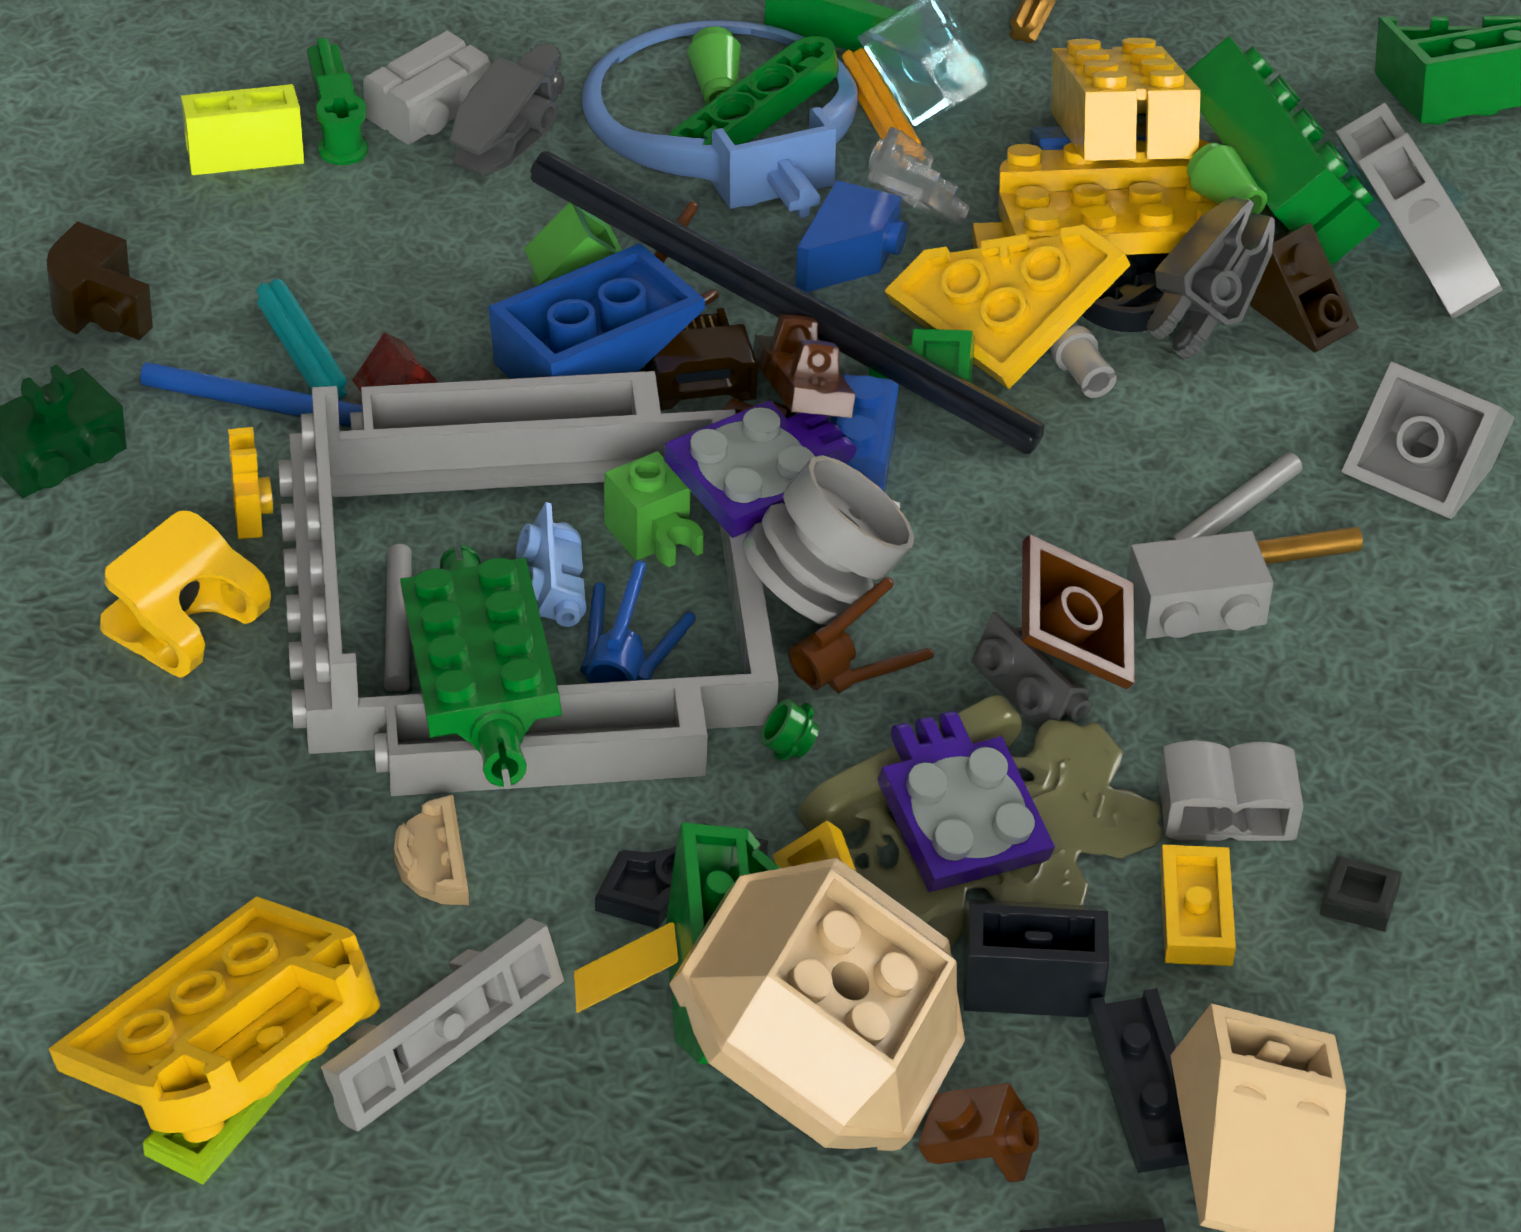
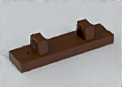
M780 314L773 336L755 335L753 352L757 365L791 412L852 418L855 392L839 374V348L835 343L818 341V323L814 318Z

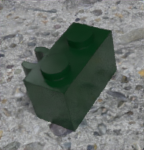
M56 364L50 367L51 382L42 387H39L30 377L25 378L21 384L22 396L0 406V477L22 499L44 488L55 487L65 478L96 463H105L111 460L117 453L127 449L123 406L83 368L67 375Z

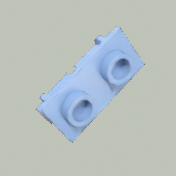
M545 502L534 523H527L522 528L517 541L516 557L517 559L526 557L540 617L556 620L559 625L564 627H571L579 623L586 613L584 579L579 577L583 571L581 535L569 523H554L552 519V505Z

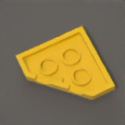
M1082 224L1061 228V235L1029 240L1027 234L983 240L981 241V248L950 253L946 246L924 250L884 292L891 304L926 329L972 330L975 336L973 364L1004 387L1010 389L1130 266L1125 252Z

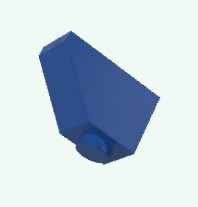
M836 180L797 247L795 287L809 292L880 273L889 255H899L905 243L907 222L900 220L902 197Z

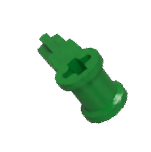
M318 38L317 45L307 49V57L318 100L316 104V118L320 123L323 135L318 143V154L323 160L334 165L354 164L364 159L368 154V143L362 136L361 124L366 119V104L362 98L355 95L350 73H345L339 46L329 44L328 38Z

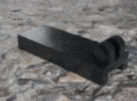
M1157 988L1144 990L1142 998L1112 1003H1105L1104 997L1090 999L1087 1017L1137 1172L1142 1173L1189 1165L1170 1056L1176 1049V1045Z

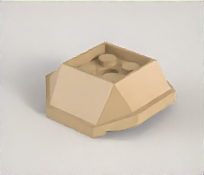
M838 858L740 876L725 893L669 983L680 1007H686L693 1033L708 1063L825 1148L860 1149L877 1147V1150L883 1151L901 1149L912 1139L965 1042L957 993V961L951 956L949 939Z

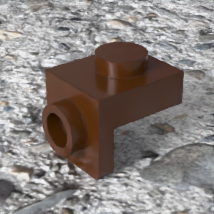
M1010 1083L936 1093L917 1147L927 1162L934 1164L992 1157L1008 1182L1024 1181L1032 1154L1038 1147L1039 1128L1034 1115L1025 1108Z

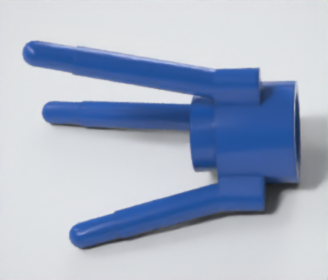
M642 560L636 561L633 566L613 628L603 635L606 587L602 582H597L593 587L587 651L580 667L581 673L586 675L589 683L651 680L654 670L695 622L696 618L692 612L685 613L645 658L641 638L635 632L628 629L646 570V563Z

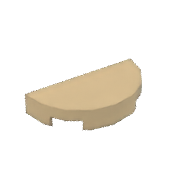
M450 795L429 800L422 804L421 813L408 820L406 825L404 823L400 825L396 830L394 843L395 866L402 882L419 896L440 904L469 905V891L454 797Z

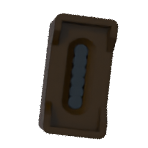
M717 308V313L698 315L646 364V372L655 371L660 410L672 409L680 400L729 395L740 401L756 399L758 365L746 327L743 324L729 325L724 308Z

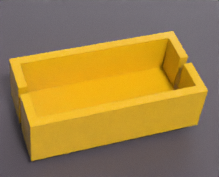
M1127 38L1122 40V47L1103 49L1099 40L1072 39L1067 41V48H1052V115L1084 161L1136 160L1137 114H1146V159L1192 158L1199 150L1200 89L1162 46H1156V40L1150 38Z

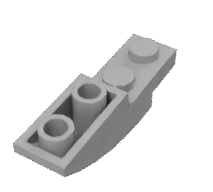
M1386 103L1381 104L1336 131L1340 143L1389 217L1400 240L1452 319L1503 291L1493 270L1442 185L1408 132H1404Z

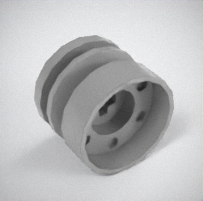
M822 455L812 457L786 487L783 495L785 504L771 505L765 512L762 522L756 523L750 529L742 544L747 561L762 582L778 598L807 618L817 623L828 625L863 594L873 588L872 579L877 580L888 576L912 548L915 537L909 521L899 507L879 486L861 472L840 460Z

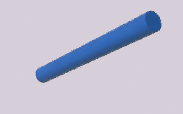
M150 362L144 363L140 374L141 385L297 417H301V414L313 413V399L310 394ZM338 400L339 425L351 427L350 413L362 412V405Z

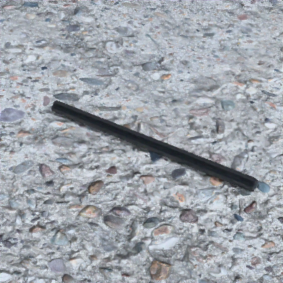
M550 151L541 152L534 161L530 172L531 180L537 185L776 317H779L780 314L814 318L818 323V340L835 343L843 354L1024 454H1031L1042 440L1045 426L1041 421Z

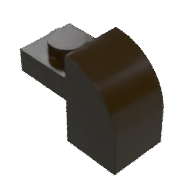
M77 221L53 244L47 256L51 308L55 319L61 326L76 335L89 322H93L108 332H119L140 341L153 328L149 284L130 278L126 240Z

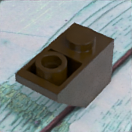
M1308 223L1274 235L1272 255L1250 302V306L1313 352H1317L1359 329L1312 224Z

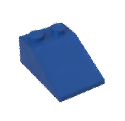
M639 243L488 306L494 364L510 379L638 372L705 309V299Z

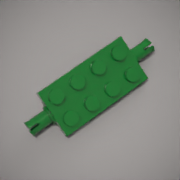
M460 545L463 560H457L455 548L451 547L440 558V568L428 569L416 576L400 578L429 736L432 738L457 733L471 743L481 754L483 761L482 769L486 780L498 787H504L501 770L507 769L510 783L514 785L526 773L527 764L521 749L524 735L535 720L562 715L558 686L526 557L513 560L493 558L481 563L478 553L466 545Z

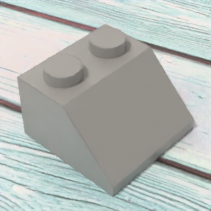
M1391 361L1341 472L1452 520L1493 468L1515 417L1496 404Z

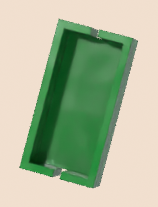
M1229 35L1185 72L1200 89V112L1222 143L1236 150L1257 185L1266 193V204L1273 214L1289 230L1308 223L1312 224L1330 266H1332L1381 226L1380 222L1368 208V205L1375 201V198L1354 173L1348 178L1345 177L1350 164L1330 140L1326 141L1323 145L1319 142L1325 134L1324 129L1305 107L1298 112L1296 111L1295 107L1301 99L1281 75L1272 81L1269 76L1274 70L1254 46L1245 52Z

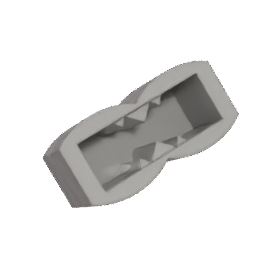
M1198 740L1177 742L1163 747L1158 773V786L1166 837L1177 841H1221L1228 838L1238 841H1292L1297 839L1303 811V801L1294 749L1270 742H1251L1228 748L1221 744Z

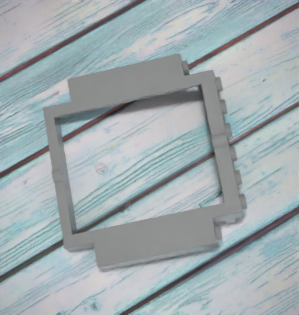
M655 371L361 387L362 412L350 413L351 431H339L337 386L312 387L313 413L301 414L302 433L289 434L291 459L278 460L281 497H293V503L281 504L283 542L296 541V548L283 549L286 587L298 586L299 594L286 595L288 633H301V641L289 642L291 681L304 680V689L291 690L293 728H307L308 754L374 750L376 773L389 772L391 796L706 776L707 729L764 725L768 715L777 705L779 681L763 582L747 561L742 546L748 532L732 538L720 524L727 572V587L732 605L742 674L557 685L562 715L535 720L524 735L521 749L527 768L524 777L514 785L510 783L507 769L501 770L504 787H498L486 780L482 769L483 761L481 754L471 743L457 733L430 738L422 694L358 698L356 653L342 654L332 498L604 482L605 472L657 451L665 457L666 442L735 414V409L661 413Z

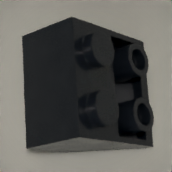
M966 899L964 1011L1087 1017L1090 999L1104 997L1105 999L1109 969L1108 911L1105 908L1088 905Z

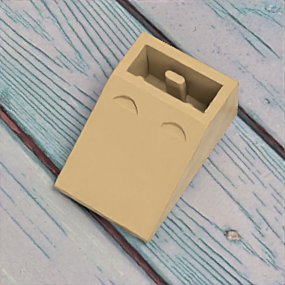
M1211 1003L1170 1055L1199 1225L1224 1232H1334L1347 1091L1335 1035Z

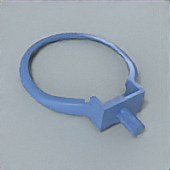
M731 20L686 22L654 29L631 38L608 52L592 68L583 85L582 109L590 129L598 139L619 155L645 167L669 174L710 180L730 209L741 206H753L759 202L780 198L789 211H794L799 218H805L810 216V207L820 205V195L816 190L835 184L836 143L843 138L853 124L858 105L856 82L848 68L839 58H837L839 72L836 76L838 91L833 99L822 109L820 107L810 109L809 129L734 145L722 128L712 131V145H704L705 139L634 131L618 123L608 113L602 100L601 86L606 71L615 62L620 63L635 52L661 41L695 35L704 28L714 26L725 28L732 34L755 35L787 45L805 38L802 35L778 27L753 22Z

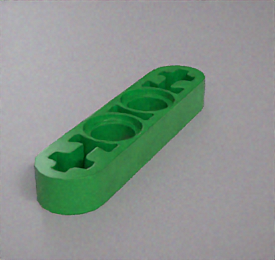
M809 36L795 41L675 127L669 136L705 139L704 145H712V131L722 128L734 145L748 143L833 81L839 72L834 43L830 39L821 36ZM775 88H781V89L775 90V91H767V90H771V89H775ZM743 116V117L738 118V119L727 120V119L732 118V117Z

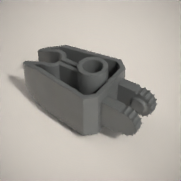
M548 43L534 45L535 47L530 48V52H526L517 63L505 58H496L457 109L450 138L451 144L458 147L453 159L454 164L481 176L492 174L510 166L552 129L558 112L555 101L558 99V95L562 94L565 86L564 77L561 75V72H557L559 65H561V53L558 51V47Z
M1231 197L1202 215L1155 270L1156 286L1164 294L1154 308V313L1150 315V319L1147 321V331L1158 340L1166 336L1168 337L1174 328L1177 327V323L1181 321L1186 311H1188L1189 315L1179 329L1180 332L1176 335L1172 345L1173 351L1183 359H1189L1196 352H1199V349L1203 347L1202 344L1208 339L1216 324L1228 326L1242 322L1272 255L1275 219L1271 216L1255 213L1250 215L1254 205L1251 200Z

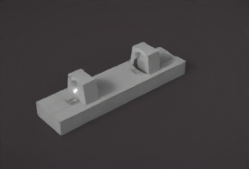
M528 918L482 952L467 949L449 962L453 973L378 1026L363 1023L346 1035L345 1040L346 1043H349V1047L321 1066L327 1086L333 1095L334 1106L339 1120L347 1127L359 1132L563 983V975L546 924ZM395 1048L397 1049V1054H398L400 1063H398L397 1060H396V1057H395V1054H394V1051H393V1049H395Z

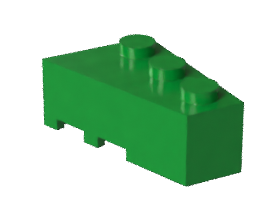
M1521 15L1483 16L1482 25L1449 26L1448 16H1431L1430 26H1397L1396 17H1379L1375 74L1382 84L1421 124L1438 125L1448 122L1451 118L1474 114L1490 116L1503 109L1520 107Z

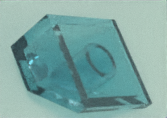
M918 0L857 37L913 126L918 129L923 128L996 82L945 0Z

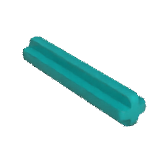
M276 278L269 284L262 282L256 290L259 295L257 304L311 390L312 387L337 386L338 400L345 398L347 395V389L345 388L347 378L286 283Z

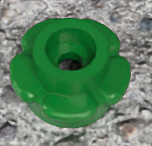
M785 699L779 702L768 715L761 730L760 742L762 745L773 750L774 757H777L779 761H787L793 756L797 758L803 757L813 746L819 732V726L812 720L814 716L812 705L803 703L799 706L791 700Z

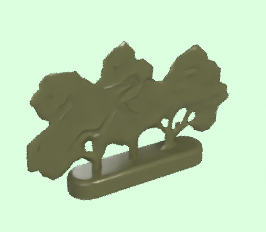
M1002 695L986 698L958 713L972 744L1002 736L1007 748H1009L1017 739L1022 728L1021 715ZM1053 719L1047 720L1039 727L1034 749L1025 757L1012 756L1017 768L1023 767L1034 775L1033 781H1024L1055 846L1048 861L929 893L901 836L898 825L889 815L891 810L877 780L883 766L902 762L895 746L818 785L806 797L798 811V820L808 832L825 821H829L838 827L844 836L870 822L868 835L859 848H848L856 872L949 939L950 950L965 929L964 902L966 891L974 888H985L995 901L1083 905L1090 884L1083 878L1082 871L1076 864L1079 853L1106 854L1122 859L1130 854L1155 846L1161 840L1163 830L1158 824L1161 811L1160 805L1156 801L1149 800L1128 789H1113L1111 787V780L1119 767L1124 752L1099 723L1090 722L1081 727L1071 721ZM884 835L891 836L899 848L897 864L891 869H884L879 863L877 846L882 848L889 844L883 838ZM863 852L869 857L868 868L861 869L855 862V858Z

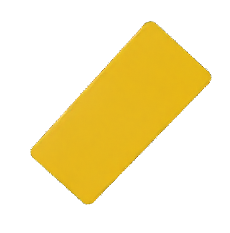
M670 922L575 970L576 1012L578 1013L676 964L679 958L675 924Z

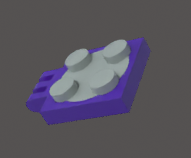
M769 400L666 442L664 461L733 538L750 531L756 523H761L765 512L771 505L785 504L783 495L786 487L812 457L823 455L847 463L855 456L857 448L847 437H842V431L835 423L829 422L827 415L799 413L786 418Z
M954 710L939 715L941 733L931 716L916 720V736L907 722L892 726V741L902 762L883 766L877 780L929 893L1045 862L1050 859L1055 849L1054 843L1002 736L972 744L958 713Z

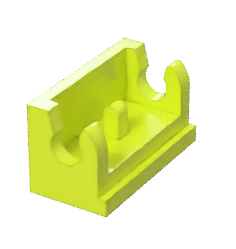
M293 84L181 95L185 142L189 155L191 175L304 164L300 106Z

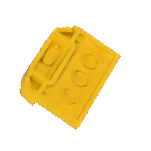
M1199 139V149L1209 144L1207 141ZM1136 140V160L1084 161L1072 143L1066 144L1063 150H1041L1038 146L1031 144H1016L1008 147L1007 159L1002 162L999 169L998 214L1007 237L1027 234L1029 240L1057 236L1061 235V228L1084 224L1125 252V255L1170 253L1199 218L1219 204L1203 197L1192 189L1191 180L1187 174V167L1191 158L1146 159V141Z
M256 896L49 1047L48 1050L58 1072L142 1106L152 1130L166 1133L182 1132L186 1141L197 1143L216 1136L225 1125L224 1120L241 1112L254 1101L271 1094L280 1081L306 1061L323 1054L332 1041L354 1024L374 1015L380 1007V1001L364 955L355 934L351 930Z

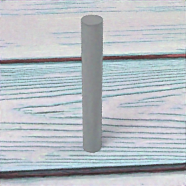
M1288 452L1168 540L1217 535L1301 473L1303 469L1301 460L1294 453Z
M404 544L392 545L387 550L384 687L388 692L408 691L410 688L411 638L400 578L412 576V550Z

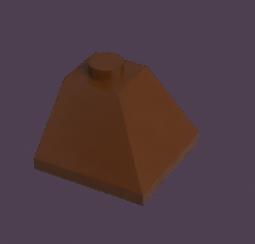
M1030 534L1023 540L1022 642L1124 689H1128L1135 683L1133 582Z

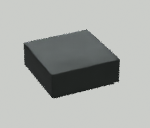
M1337 855L1322 900L1320 915L1386 932L1402 872Z

